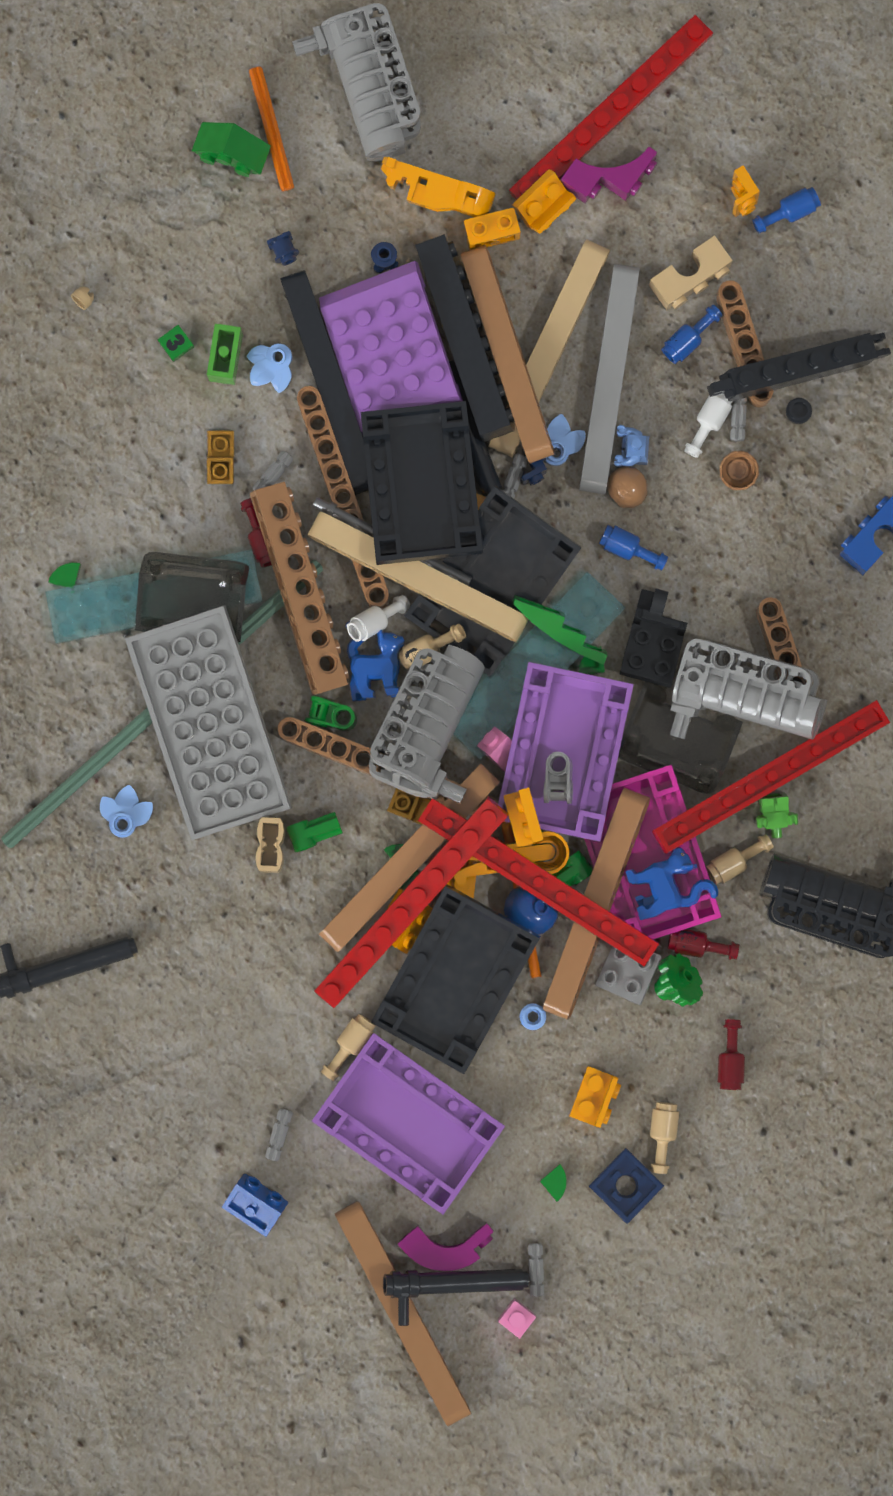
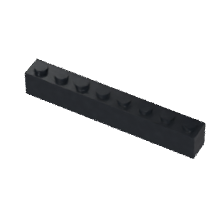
M445 234L416 244L415 246L483 442L514 432L511 423L515 421L510 407L505 408L503 399L507 398L503 384H497L495 375L499 374L494 359H488L486 353L491 350L486 335L481 337L478 330L479 327H482L478 312H472L470 304L474 303L469 288L464 289L462 280L466 279L462 265L456 266L454 257L458 256L454 242H448Z

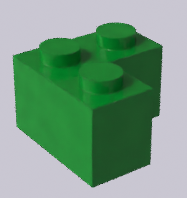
M202 122L192 152L199 155L200 160L204 163L214 165L215 162H219L223 165H231L235 168L234 171L237 174L249 177L250 174L261 175L271 145L235 123Z

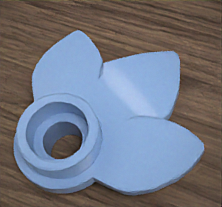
M279 343L271 347L258 345L252 348L247 354L248 360L254 363L250 372L251 384L253 386H261L271 382L278 393L283 392L288 387L292 378L289 367L292 362L290 348ZM277 352H281L283 355L280 362L275 360Z
M560 414L555 417L547 430L553 448L558 449L561 455L559 457H546L545 461L552 466H559L565 463L569 455L581 450L585 442V431L575 430L571 432L569 423L564 415Z
M130 785L120 790L115 800L109 797H102L100 802L101 815L109 821L111 832L120 838L130 836L137 826L146 824L153 811V803H139L138 796ZM126 820L128 823L127 827L123 830L119 829V821Z

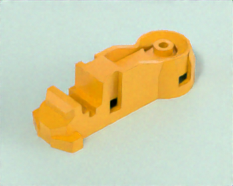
M384 157L381 170L387 176L386 182L390 189L395 190L398 183L403 184L404 180L410 186L406 199L408 203L436 212L457 211L472 217L488 214L491 210L496 195L493 191L400 162L390 157ZM421 179L427 181V184H420Z
M544 831L542 832L544 840L532 843L553 844L557 850L554 859L552 858L555 855V848L550 844L533 846L529 844L525 845L526 847H518L516 842L505 843L532 862H536L535 864L551 874L559 872L569 859L567 842L561 835L555 832ZM472 856L454 875V879L460 885L466 884V877L498 872Z

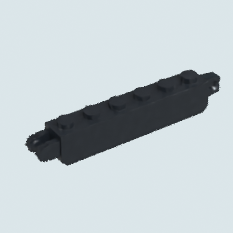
M882 332L874 335L867 333L729 369L719 376L720 381L711 383L710 386H707L710 397L724 394L725 398L731 402L857 369L870 364L876 359L890 355L891 351L890 348H882L877 351L875 349L874 343H880L886 339L885 333Z

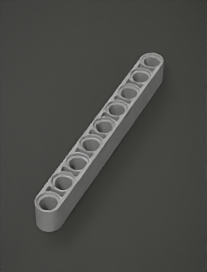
M614 264L579 491L598 494L606 493L639 278V267Z

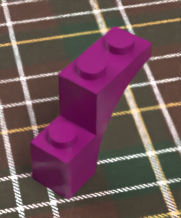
M648 147L635 160L622 166L610 168L591 166L575 159L561 178V183L567 191L573 193L576 198L585 204L589 198L593 200L602 189V186L599 185L600 183L626 201L630 194L635 196L643 184L640 181L645 174L649 176L658 163L655 161L657 152Z

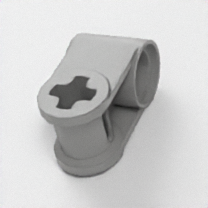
M553 752L546 760L544 803L566 801L567 804H572L573 764L570 757L563 752ZM564 758L566 761L565 769L560 772L554 771L553 762L555 759Z

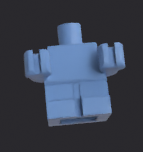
M617 426V436L622 437V449L624 450L621 451V455L615 456L616 461H614V465L617 467L633 466L635 464L647 465L650 436H643L641 431L633 427Z

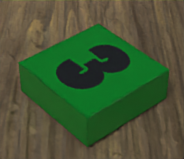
M179 325L158 339L159 344L173 362L194 348L193 343Z

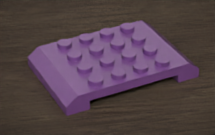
M416 261L319 298L320 309L362 435L361 412L463 401L424 289L426 286L418 262Z
M528 662L498 805L507 812L504 795L529 787L540 829L600 842L634 684ZM553 752H563L572 760V804H567L566 801L544 803L546 760ZM557 758L553 762V769L556 772H560L566 767L564 758ZM508 815L504 821L511 823Z
M375 1033L372 1034L312 1120L317 1126L340 1140L442 1215H444L505 1127L491 1115Z

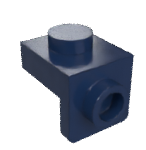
M546 458L529 463L533 471L521 477L523 485L529 483L532 486L544 479L543 475L546 474L547 468L543 461Z

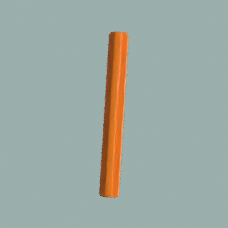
M254 67L249 70L267 141L271 145L270 152L281 191H288L294 188V183L262 67Z

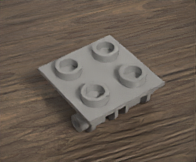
M612 946L595 986L623 997L637 1005H641L662 956L653 953L646 965L643 966Z

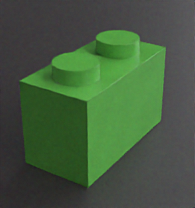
M222 324L214 325L207 369V377L210 382L235 385L243 337L241 327Z

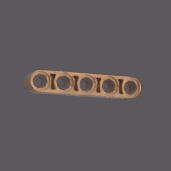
M725 281L719 287L716 299L719 310L723 314V323L737 367L763 361L764 357L742 288L735 281ZM731 290L735 293L736 298L727 300L722 292ZM735 314L740 315L744 322L736 325L732 323L730 317ZM747 339L751 343V348L742 349L738 341ZM773 391L766 392L767 397L764 399H759L755 395L747 398L754 407H764L770 402Z
M772 597L765 598L758 605L756 616L770 658L779 660L780 655L786 654L791 657L792 665L802 667L780 601ZM764 605H772L776 610L775 616L767 617L764 615L762 610ZM778 629L782 631L784 640L782 642L774 641L771 638L772 630ZM777 667L775 669V673L777 679H779L781 677L782 672L781 669ZM794 676L793 678L802 682L803 685L807 683V680L803 677Z

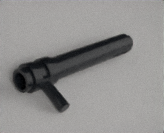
M449 361L463 401H466L473 470L482 494L487 497L494 486L501 489L502 485L486 443L483 442L479 434L457 366L454 361Z
M127 936L28 968L25 966L17 968L11 944H3L0 948L7 971L0 973V998L16 997V993H29L33 991V988L134 957L133 954L138 953L134 938L129 939Z
M522 1269L418 1273L417 1270H407L406 1273L391 1271L390 1274H384L383 1276L384 1295L398 1298L399 1326L409 1325V1298H416L422 1294L522 1291L529 1286L528 1272Z

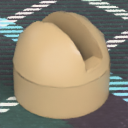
M80 287L71 294L73 301L83 310H86L94 301V294L92 292L87 294L90 290L88 287Z

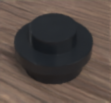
M803 398L792 399L786 407V416L794 424H803L812 415L811 404Z

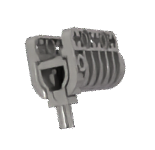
M373 3L335 15L322 22L320 26L313 27L314 35L292 41L296 56L319 50L320 56L329 53L330 58L335 59L366 159L368 161H382L384 157L394 158L404 154L405 141L416 137L420 133V108L387 8L382 4ZM377 10L379 14H384L381 17L370 19L373 16V11ZM382 35L384 41L379 43L378 38ZM391 51H393L392 57L388 59V56L385 53H390ZM391 65H392V66H393L394 74H395L396 76H398V77H395V78H394L391 67H387V66H391ZM398 84L399 89L394 91V86ZM405 101H407V102H408V105H407L406 107H404V106H403V103H400L399 105H397L396 102H405ZM408 113L409 120L406 116H403V114ZM413 126V131L409 132L407 128Z
M693 639L685 647L673 690V704L670 711L676 712L670 735L685 739L691 717H698L699 710H706L708 708L813 740L820 728L828 700L816 697L819 677L810 669L713 641ZM700 648L702 650L712 651L711 656H705L702 653H699ZM720 652V654H719V659H718L719 664H718V663H717V660H716V659H717L716 656H717V654ZM726 653H729L730 662L726 665L724 663V656ZM743 661L763 666L762 671H756L747 666L743 667ZM777 667L782 672L778 680L774 677V671ZM794 676L803 677L807 680V683L803 685L802 682L792 681Z
M448 645L444 655L432 649H422L417 653L371 746L369 773L372 777L417 797H430L431 799L433 797L437 799L440 794L457 803H461L467 789L446 780L447 772L440 770V761L485 670L483 663L478 658L452 645ZM427 656L431 657V662L433 663V665H423V661L421 660V658L426 659ZM420 680L423 682L422 689L418 687ZM408 695L412 696L410 703L407 701ZM398 726L401 728L400 734L396 732ZM385 741L391 742L389 743L387 748L385 746ZM374 764H377L385 769H382L381 772H377V766H375Z

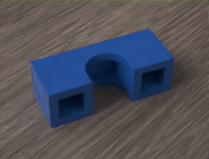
M885 496L876 506L879 510L873 518L868 515L859 524L858 527L861 531L856 537L850 534L840 545L844 548L840 556L862 576L884 553L874 542L875 531L887 529L893 533V496L891 498Z

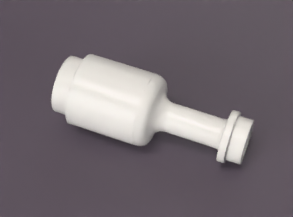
M724 394L713 397L708 396L697 416V421L701 426L691 444L686 443L684 451L687 454L698 458L702 454L700 448L709 432L712 430L719 431L732 409L731 403L733 402L728 401Z
M400 595L394 597L393 603L384 609L378 606H371L351 618L347 624V631L350 637L357 642L368 640L388 626L389 617L398 612L404 614L410 608V602L406 596Z

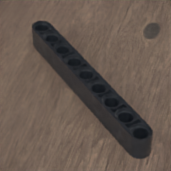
M303 270L282 277L280 280L354 494L357 495L369 491L363 436L306 271Z

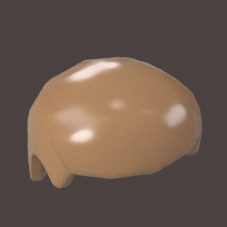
M742 450L730 452L723 458L719 466L722 482L732 490H746L753 486L759 477L758 462L751 454Z
M622 466L614 470L608 478V494L619 507L635 508L645 500L647 496V481L644 475L635 467Z

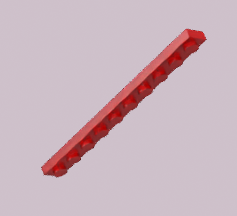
M694 15L509 189V193L517 200L549 169L555 172L560 180L575 159L581 160L705 44L713 36V32Z
M876 700L817 734L813 740L805 741L659 826L652 833L664 853L667 854L886 726L890 721Z
M488 796L316 987L314 992L332 1008H335L509 814Z
M432 797L418 821L449 841L467 819ZM492 835L473 854V857L643 966L646 965L659 945L658 942Z

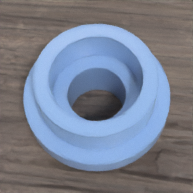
M528 1004L520 1012V1022L529 1030L541 1028L546 1021V1012L538 1004ZM532 1011L538 1014V1019L535 1022L528 1020V1014Z

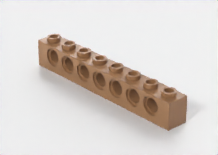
M285 482L254 490L250 493L251 500L312 695L348 685L346 680L349 679L348 670L345 664H341L339 654H341L340 644L337 639L333 638L331 632L333 622L329 613L326 614L323 606L325 596L322 589L318 588L315 580L317 578V570L315 565L309 561L307 554L310 551L306 538H302L299 529L302 527L299 514L294 512L291 503L294 502L292 490L290 487H286ZM273 506H279L282 509L283 516L281 519L273 515ZM281 531H286L290 534L291 541L289 544L281 541ZM290 556L298 560L299 566L297 570L290 568L288 565V558ZM298 581L306 585L305 595L297 592L296 584ZM306 606L313 609V620H308L304 616ZM314 632H318L322 636L320 646L315 645L312 641V634ZM322 657L327 658L330 662L328 671H324L320 667L319 662Z

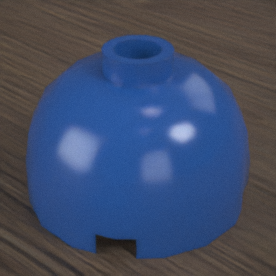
M520 886L513 889L505 900V916L507 915V918L538 935L552 928L558 919L559 911Z

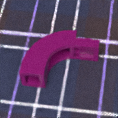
M486 1222L464 1242L454 1246H443L431 1240L422 1228L417 1225L398 1242V1245L413 1261L421 1266L438 1271H453L467 1267L481 1257L475 1248L477 1246L480 1249L485 1247L493 1239L491 1234L494 1230Z

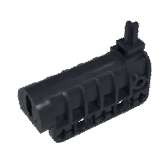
M777 854L772 855L759 894L771 897L767 916L772 923L872 957L885 958L893 956V880H890L888 887L885 886L881 889ZM783 907V911L786 913H796L794 916L786 915L780 918V913L777 912V909ZM804 914L811 916V927H806L803 924L802 917ZM821 924L825 926L834 924L835 929L842 931L844 928L846 930L844 933L837 932L836 934H831V929L826 927L820 929L819 927ZM856 930L861 932L863 936L861 944L854 941L853 935ZM884 941V945L888 946L887 951L883 950V947L877 944L871 946V943Z

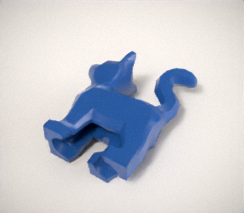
M380 630L377 633V642L381 650L380 655H360L357 648L364 641L350 640L347 645V654L352 672L350 689L353 702L366 701L367 698H376L375 691L371 689V681L377 680L383 681L387 696H391V698L396 697L400 689L397 687L400 670L398 653L401 647L405 645L403 636L396 635L395 633H385Z
M680 847L673 849L671 856L667 860L653 863L641 872H636L634 869L625 871L629 883L650 885L652 892L650 897L645 898L643 895L635 897L639 906L636 909L640 921L658 917L667 910L690 907L698 902L703 890H707L710 896L715 899L718 896V888L713 881L703 879L692 886L689 896L681 895L674 875L687 874L698 867L697 864L692 863L689 855Z

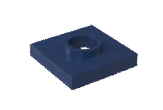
M625 1148L597 1176L589 1187L628 1224L664 1185ZM622 1176H630L635 1181V1190L630 1195H622L617 1191L616 1182Z

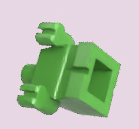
M785 792L767 794L759 799L761 815L756 817L757 827L771 829L772 838H781L782 828L798 824V814L789 812V799Z

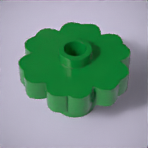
M680 953L674 956L669 955L662 959L658 966L662 974L654 984L657 996L664 1001L673 1000L674 1003L682 1007L693 1005L700 1001L703 996L700 986L703 982L697 968L691 966L690 960L685 956L683 957Z

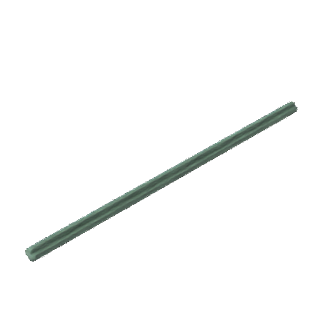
M314 559L310 563L315 565L318 576L323 571V567ZM298 581L296 584L297 592H300L306 586L301 581ZM280 590L234 630L238 645L244 642L284 606ZM148 708L141 712L2 836V842L8 848H13L151 725L152 720Z

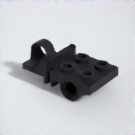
M657 588L655 592L641 589L619 675L671 688L684 639L683 636L688 623L662 616L668 591Z

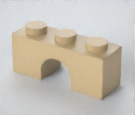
M715 235L692 252L691 257L698 267L697 273L692 276H682L671 265L650 279L649 287L666 311L671 307H674V309L681 307L688 301L686 297L695 292L698 295L709 286V281L715 277L717 280H720L730 272L729 268L733 260Z

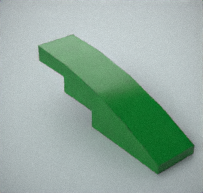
M514 595L513 604L539 629L574 652L604 665L608 655L607 651L586 643L585 631L563 624L565 619L564 612Z

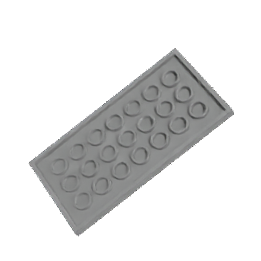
M226 605L125 638L191 840L291 809L289 796Z

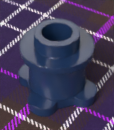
M290 231L267 241L269 249H273L276 256L275 263H282L283 266L297 260L296 256L299 254V250L295 249L292 243L293 238Z
M380 242L373 247L371 257L375 263L373 269L376 273H382L383 270H392L399 266L398 261H396V248L391 243ZM383 253L389 255L387 258L380 257V255Z

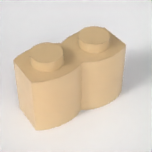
M261 817L257 827V837L260 843L256 852L257 868L260 872L280 873L284 863V854L281 848L285 838L284 823L281 818Z

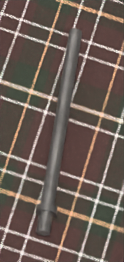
M319 497L315 499L313 507L373 537V527L371 524L338 508L334 502L330 504ZM438 559L420 561L467 586L472 579L471 576Z

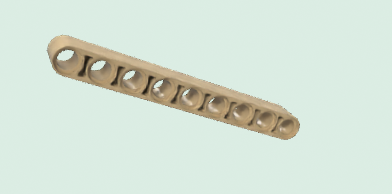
M587 239L526 364L538 403L610 253L609 249ZM515 422L511 423L514 432L492 439L488 447L513 458L521 442Z
M318 513L307 534L314 541L513 642H518L529 620L524 614L420 561L376 565L374 538L326 513Z

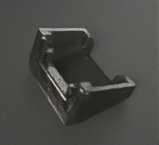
M149 552L145 554L139 571L135 630L146 632L161 627L163 624H170L226 605L237 641L241 643L249 566L238 561L171 553Z
M645 681L624 730L618 757L624 762L648 772L672 765L678 784L702 794L713 793L725 771L743 721L728 714L717 716L714 722L699 716L691 717L685 739L672 736L670 732L676 712L670 711L672 705L665 702L667 695L662 687Z

